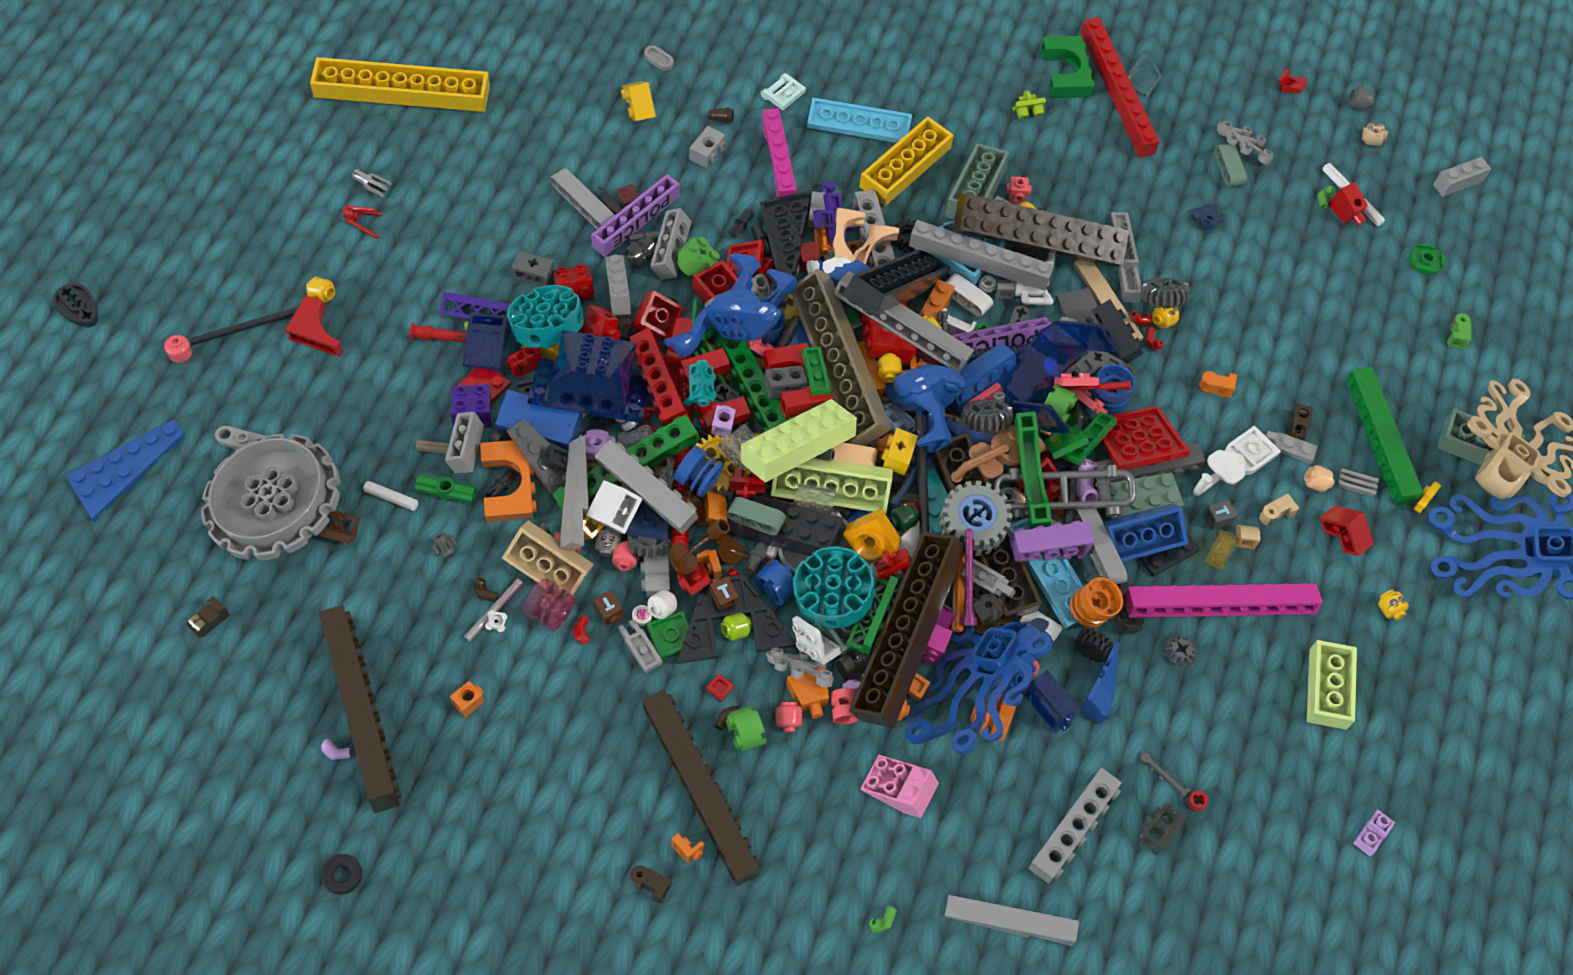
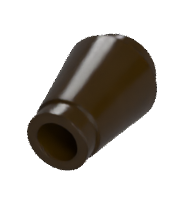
M729 107L709 109L708 119L724 124L733 123L734 110Z

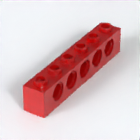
M648 327L630 336L629 338L632 343L629 345L630 349L638 357L635 361L638 367L643 369L641 375L644 381L649 383L646 387L650 395L655 398L652 400L657 410L660 409L661 413L658 416L662 424L669 425L675 418L685 414L691 420L651 329Z

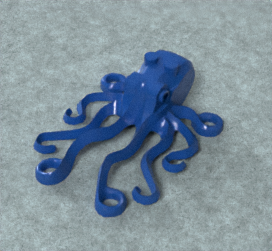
M1571 492L1568 496L1564 497L1569 501L1564 506L1556 502L1558 498L1562 497L1552 493L1549 505L1556 513V519L1553 522H1549L1542 506L1535 499L1527 495L1511 497L1502 506L1497 504L1499 499L1493 496L1490 504L1495 510L1504 511L1516 503L1525 502L1534 510L1538 516L1537 518L1518 513L1502 516L1490 515L1468 496L1460 494L1453 496L1449 504L1457 513L1463 511L1461 507L1456 505V501L1461 500L1487 522L1494 524L1521 522L1525 525V530L1523 533L1486 530L1470 536H1462L1452 529L1455 515L1452 510L1446 507H1436L1429 513V522L1433 528L1456 542L1469 544L1485 538H1497L1514 541L1522 547L1517 550L1496 551L1474 563H1467L1453 556H1440L1431 563L1432 574L1439 579H1449L1454 577L1457 569L1479 571L1497 560L1518 559L1525 564V568L1492 567L1486 570L1467 591H1463L1460 588L1461 584L1467 581L1466 578L1461 577L1454 582V591L1458 595L1466 597L1473 595L1494 575L1503 574L1513 577L1534 575L1541 578L1531 589H1524L1510 580H1502L1496 585L1497 593L1505 598L1512 596L1510 592L1502 590L1505 585L1511 587L1519 595L1534 597L1543 592L1549 584L1552 575H1555L1558 578L1556 582L1557 593L1564 599L1573 600V592L1567 591L1563 587L1567 582L1573 583V527L1565 525L1566 514L1573 510V493ZM1438 514H1444L1447 517V520L1444 522L1437 521L1436 516ZM1438 566H1449L1450 570L1448 572H1441Z
M1019 622L1008 623L999 628L991 627L982 636L974 633L973 625H964L966 631L958 636L959 633L953 631L950 638L954 643L965 645L974 642L975 647L954 651L939 661L935 668L937 683L932 685V677L927 679L930 682L927 689L937 691L943 686V670L946 665L964 657L953 668L945 687L940 693L910 708L908 716L905 717L906 722L911 723L906 730V738L912 744H922L950 733L957 725L958 711L962 702L977 684L983 682L975 699L976 719L969 726L955 733L951 745L955 752L962 755L970 753L977 745V735L975 733L986 722V698L990 690L996 685L998 686L990 695L987 703V709L996 727V732L989 734L988 727H985L981 734L988 741L999 740L1003 735V724L997 712L996 704L1008 688L1012 689L1005 694L1004 703L1009 706H1017L1022 702L1023 694L1018 693L1024 691L1031 683L1033 674L1036 671V667L1033 664L1036 658L1043 657L1050 652L1053 646L1050 635L1046 632L1039 633L1036 627ZM966 669H970L971 675L952 700L950 716L946 724L934 727L927 720H924L923 714L913 718L917 713L945 700L952 693L959 676ZM1018 694V696L1014 700H1010L1013 696ZM921 728H922V731H921L920 734L914 735V733H915L918 729H921Z

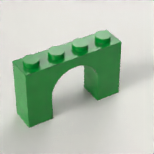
M1082 36L1043 37L1040 48L1043 61L1064 60L1073 64L1077 69L1072 74L1051 75L1049 82L1051 99L1090 97L1092 90L1095 89V82L1091 77L1092 69L1089 67V56L1086 55V43L1083 42Z

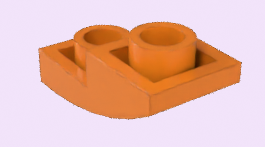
M707 492L704 499L706 521H711L712 519L717 521L721 518L727 521L725 496Z

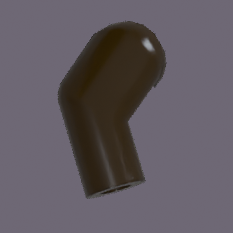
M732 706L721 711L714 726L719 730H724L729 713L740 708Z

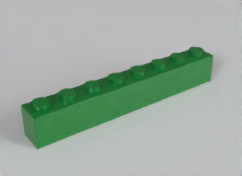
M1373 367L1353 369L1346 378V384L1350 388L1353 402L1356 403L1359 417L1364 423L1365 432L1371 441V448L1377 456V463L1382 469L1384 481L1387 482L1390 489V496L1393 498L1395 505L1417 502L1424 493Z

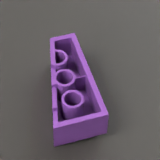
M1074 521L1065 525L1058 523L1051 527L1038 526L1030 530L1018 529L1013 532L1009 540L1015 561H1038L1041 557H1045L1046 560H1054L1058 556H1062L1063 560H1070L1071 556L1084 559L1095 543L1088 521Z

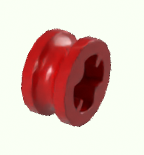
M1194 791L1188 797L1187 804L1191 810L1199 812L1207 806L1208 797L1202 791ZM1200 798L1202 801L1196 805L1194 803L1195 799Z

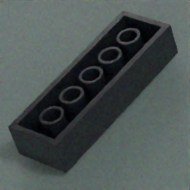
M734 491L727 504V511L736 497L743 498V495H736ZM759 495L748 496V500L780 510L786 516L777 535H770L735 523L727 517L730 530L726 534L761 542L806 556L813 555V552L821 548L839 546L845 531L844 520L841 517Z

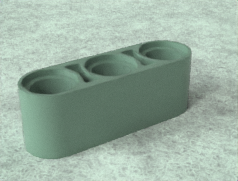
M1231 144L1216 145L1214 155L1226 186L1245 185L1247 176L1236 146Z
M736 497L726 513V516L731 521L770 535H777L786 519L785 514L780 510L742 497Z

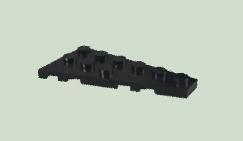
M811 190L760 202L775 268L780 272L792 273V276L797 274L812 196Z

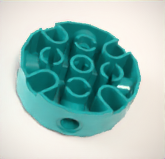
M560 285L534 288V292L526 296L522 294L517 297L508 308L507 318L515 340L528 348L544 347L548 349L576 336L583 326L585 318L578 295L573 293L571 288Z
M827 547L813 552V555L799 564L793 579L796 603L803 616L816 626L829 629L848 627L861 620L871 609L875 597L872 569L858 553L843 547Z

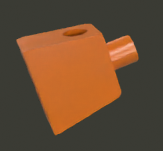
M825 667L816 670L820 672L821 670H825ZM804 672L802 679L787 676L786 685L797 706L802 708V712L810 710L812 719L824 716L822 707L828 705V687L817 685V677Z

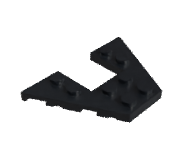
M744 574L729 576L739 596L737 604L719 611L709 592L710 584L702 588L677 664L716 659L718 654L712 620L725 618L736 613L750 614L757 652L768 651L772 648L796 647V641L787 633L783 624L777 620L776 615L769 606L762 601L758 592L749 584Z

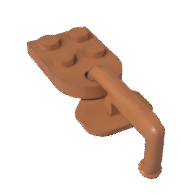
M1012 425L1008 429H1004V431H999L993 437L991 445L983 442L973 445L969 449L971 459L964 462L953 472L951 479L954 482H960L969 470L976 467L985 478L993 479L1003 473L1004 464L1008 466L1020 465L1015 426ZM1039 437V451L1041 455L1048 448Z

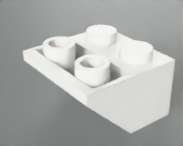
M603 480L586 516L620 534H625L643 498Z

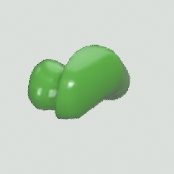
M1333 186L1325 187L1318 193L1321 209L1328 208V199L1335 193Z
M887 906L882 918L870 920L869 926L871 930L875 933L889 930L897 910Z

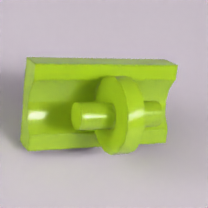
M1029 90L1024 91L1023 96L1019 97L1015 107H1012L1013 113L1017 112L1019 120L1028 118V110L1033 111L1034 117L1042 116L1044 114L1043 106L1046 103L1045 97L1036 99L1035 94L1031 95Z

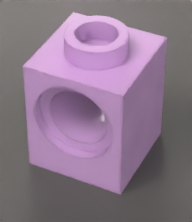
M717 405L711 434L730 438L736 409L726 405ZM721 418H725V419H727L728 421L723 422V421H721L720 419H721Z

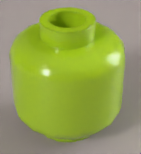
M743 613L728 615L723 619V623H721L723 636L731 641L747 637L750 633V628H752L750 618L746 617Z

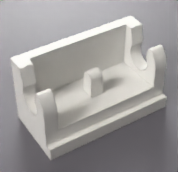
M948 315L946 320L948 321V334L950 335L975 331L977 322L973 321L972 325L950 315Z

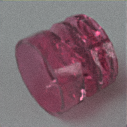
M544 578L531 590L524 603L523 613L533 620L537 621L540 619L542 626H547L548 630L554 632L563 625L572 612L576 596L568 593L565 589L559 590V586L548 578Z

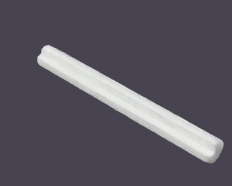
M1331 163L1323 167V171L1340 189L1350 184ZM1365 199L1368 207L1363 212L1376 226L1382 225L1385 219Z

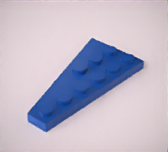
M175 419L67 474V479L93 522L99 518L98 515L104 509L113 505L112 502L119 495L126 493L145 475L144 472L150 466H154L164 453H168L185 436Z

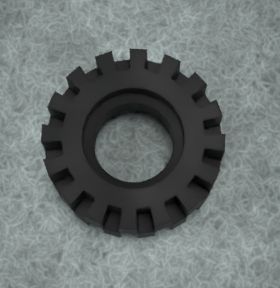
M903 219L901 223L897 222L894 226L899 228L897 241H892V243H894L895 247H898V250L904 249L905 253H907V250L910 253L913 252V249L915 250V248L909 246L910 239L903 237L902 234H911L916 220L910 222V219H907V222H905Z
M1089 627L1080 630L1074 641V648L1078 650V653H1083L1085 658L1089 657V660L1094 659L1095 662L1106 661L1110 654L1113 642H1111L1110 638H1106V634H1101V631H1095L1094 628L1089 629Z

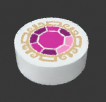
M639 605L634 608L632 619L635 620L638 626H646V623L651 622L652 615L647 606Z

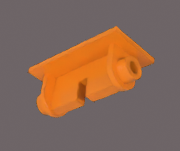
M814 228L815 244L819 256L828 255L827 251L834 250L830 244L828 229Z

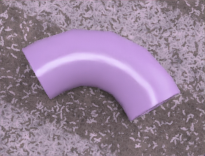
M1085 458L1078 466V471L1095 470L1098 464ZM1094 478L1077 479L1076 495L1080 501H1099V493L1094 489Z

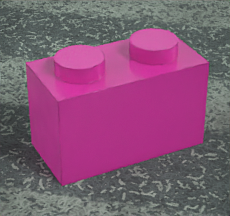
M936 624L922 659L927 663L937 664L944 654L953 631Z

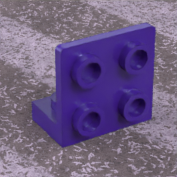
M489 384L451 387L453 427L457 413L475 412L484 424V427H492Z

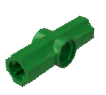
M420 474L416 480L415 491L439 496L444 501L454 499L473 503L476 498L477 487L455 482L450 477L436 478Z

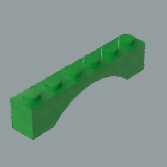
M1036 412L1016 413L1014 426L1029 530L1038 526L1050 527L1052 518L1041 469Z

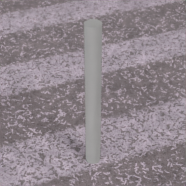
M516 579L464 636L468 642L488 622V612L492 610L498 612L523 585V582Z

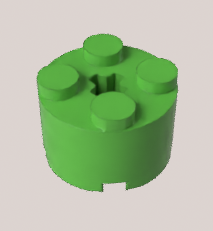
M702 236L691 238L676 254V257L678 256V266L689 277L716 264L720 258L718 252Z
M1055 384L1053 388L1056 390L1049 393L1041 409L1044 414H1040L1039 418L1059 427L1060 425H1066L1070 414L1067 413L1070 408H1074L1078 398L1075 397L1076 393Z
M753 704L732 711L727 716L726 724L728 730L734 733L735 739H733L736 751L741 750L745 752L767 744L766 738L762 739L761 736L765 731L757 710L752 711L754 708Z

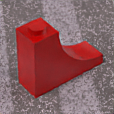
M306 295L285 329L288 339L340 357L343 352L340 341L329 336L322 328V321L326 312L323 301L317 297Z

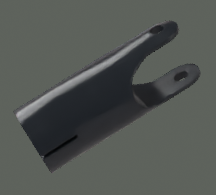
M598 187L604 195L601 202L614 215L624 209L607 191Z

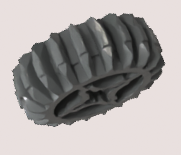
M1168 277L1148 279L1142 284V301L1151 306L1164 308L1182 306L1189 300L1190 286L1180 279Z
M978 399L963 406L962 422L964 427L969 430L982 433L988 432L990 434V432L1004 431V429H1008L1012 425V408L1005 402L993 399Z

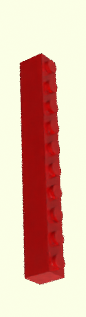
M1100 17L1084 20L1080 34L1086 43V47L1139 158L1155 155L1160 141Z

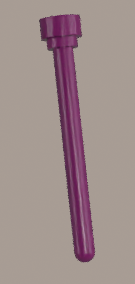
M966 529L965 613L961 617V625H977V617L973 613L972 529Z

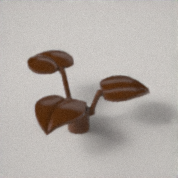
M690 489L687 490L681 499L685 503L689 501L697 508L698 518L695 522L698 526L709 525L707 529L708 536L690 550L682 543H676L670 548L669 558L675 571L683 575L695 571L698 560L692 553L709 539H717L716 543L719 545L717 553L726 564L734 565L748 558L749 554L741 544L731 535L726 534L730 530L729 523L722 518L717 521L714 519L705 521L706 510L704 509V504Z

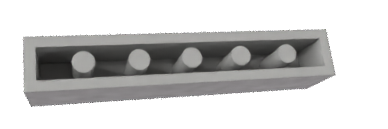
M610 439L594 456L597 462L634 494L643 498V502L683 534L698 518L697 508L689 501L685 503L681 499L682 495L675 489L671 491L667 487L668 484L661 477L657 479L653 476L654 472L645 465L643 467L640 465V460L634 454H627L625 452L626 448L621 443H614Z

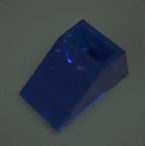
M470 313L463 367L501 369L508 336L507 316Z

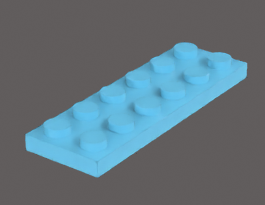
M812 98L807 128L897 143L909 133L912 114Z
M1028 517L1011 524L1009 528L1011 533L1013 534L1018 529L1029 530ZM1058 556L1054 560H1046L1045 557H1041L1038 561H1024L1064 629L1079 623L1071 613L1070 599L1077 590L1084 586L1069 561L1063 560L1062 556Z

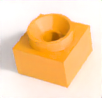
M881 508L848 523L843 533L853 550L868 564L882 558V551L887 550L890 554L897 551L902 540Z

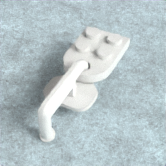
M1253 426L1230 442L1224 451L1217 450L1208 457L1207 463L1215 473L1211 476L1203 473L1202 478L1193 490V495H1201L1220 480L1228 484H1236L1245 475L1253 474L1273 460L1281 451L1260 430Z

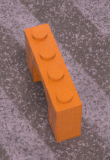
M514 441L480 443L483 468L508 466L517 470L522 476V482L514 493L508 496L484 498L486 522L534 519L533 512H537L536 500H532V494H535V482H531V475H534V471Z

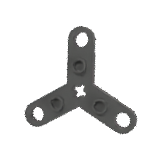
M1086 314L1080 318L1079 328L1085 356L1064 373H1073L1075 376H1079V373H1090L1091 375L1106 365L1117 364L1128 368L1134 378H1136L1137 373H1135L1136 370H1134V367L1132 368V365L1126 364L1105 352L1096 317ZM1086 320L1091 323V328L1086 326Z

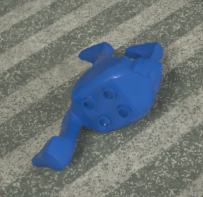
M732 253L729 258L738 267L736 274L740 277L731 290L720 294L710 305L704 308L697 315L688 333L684 332L675 337L666 338L664 344L671 347L679 357L686 358L697 348L706 329L709 327H713L722 338L736 341H758L767 335L780 319L782 311L777 309V307L786 295L796 289L798 285L796 278L786 273L769 269L766 274L775 284L772 288L774 292L768 297L759 300L750 291L753 286L751 278L760 267L759 261L752 256Z
M923 364L919 368L906 370L904 373L897 375L894 382H886L885 390L888 398L898 407L917 415L922 414L926 416L927 432L924 437L917 441V444L920 447L926 446L927 461L930 459V453L936 452L952 443L951 433L945 421L944 408L953 403L959 392L963 391L966 386L964 378L958 371L945 366ZM917 444L914 447L912 456L917 452Z

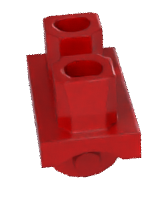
M735 469L733 475L729 476V490L735 491L736 495H743V498L748 499V496H756V493H765V482L753 472L752 478L745 477V471Z
M905 547L891 554L887 550L882 551L883 558L874 563L877 578L879 580L884 578L889 581L891 576L896 577L895 572L900 569L906 573L908 566L911 564L908 550Z

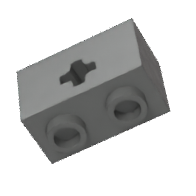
M519 251L512 266L513 279L539 286H548L553 276L554 260L547 257H539L529 252Z

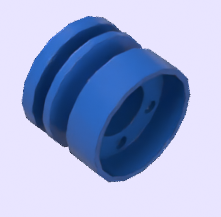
M1106 365L1096 375V378H1099V384L1131 380V390L1100 391L1099 389H1093L1092 399L1097 398L1105 404L1103 408L1108 411L1107 413L1122 412L1130 403L1135 386V378L1132 372L1122 365Z
M696 445L680 463L673 479L683 486H686L692 480L693 483L690 490L694 492L698 489L696 495L702 498L714 487L720 478L724 464L719 461L714 466L716 462L714 457L705 462L708 453Z

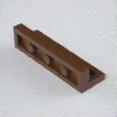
M339 511L329 512V515H332L336 523L332 525L327 524L318 535L348 544L356 540L360 517ZM345 519L354 521L352 531L345 529L341 522Z

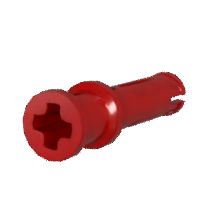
M411 323L409 337L412 340L414 338H421L426 341L437 339L467 343V338H461L460 336H468L467 331L437 329L431 325L419 326L415 325V323Z

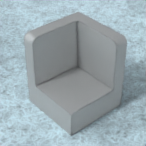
M1010 279L995 280L997 283L994 290L995 299L1013 300L1016 290L1015 281Z

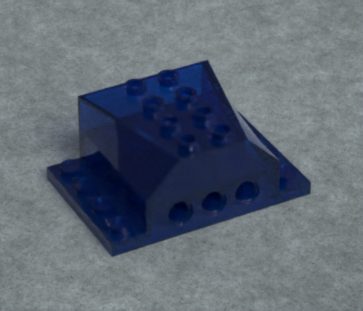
M562 330L556 362L549 359H539L527 404L642 423L648 394L646 386L649 383L644 381L642 375H632L637 343L616 340L611 337L594 336L590 333L582 334Z

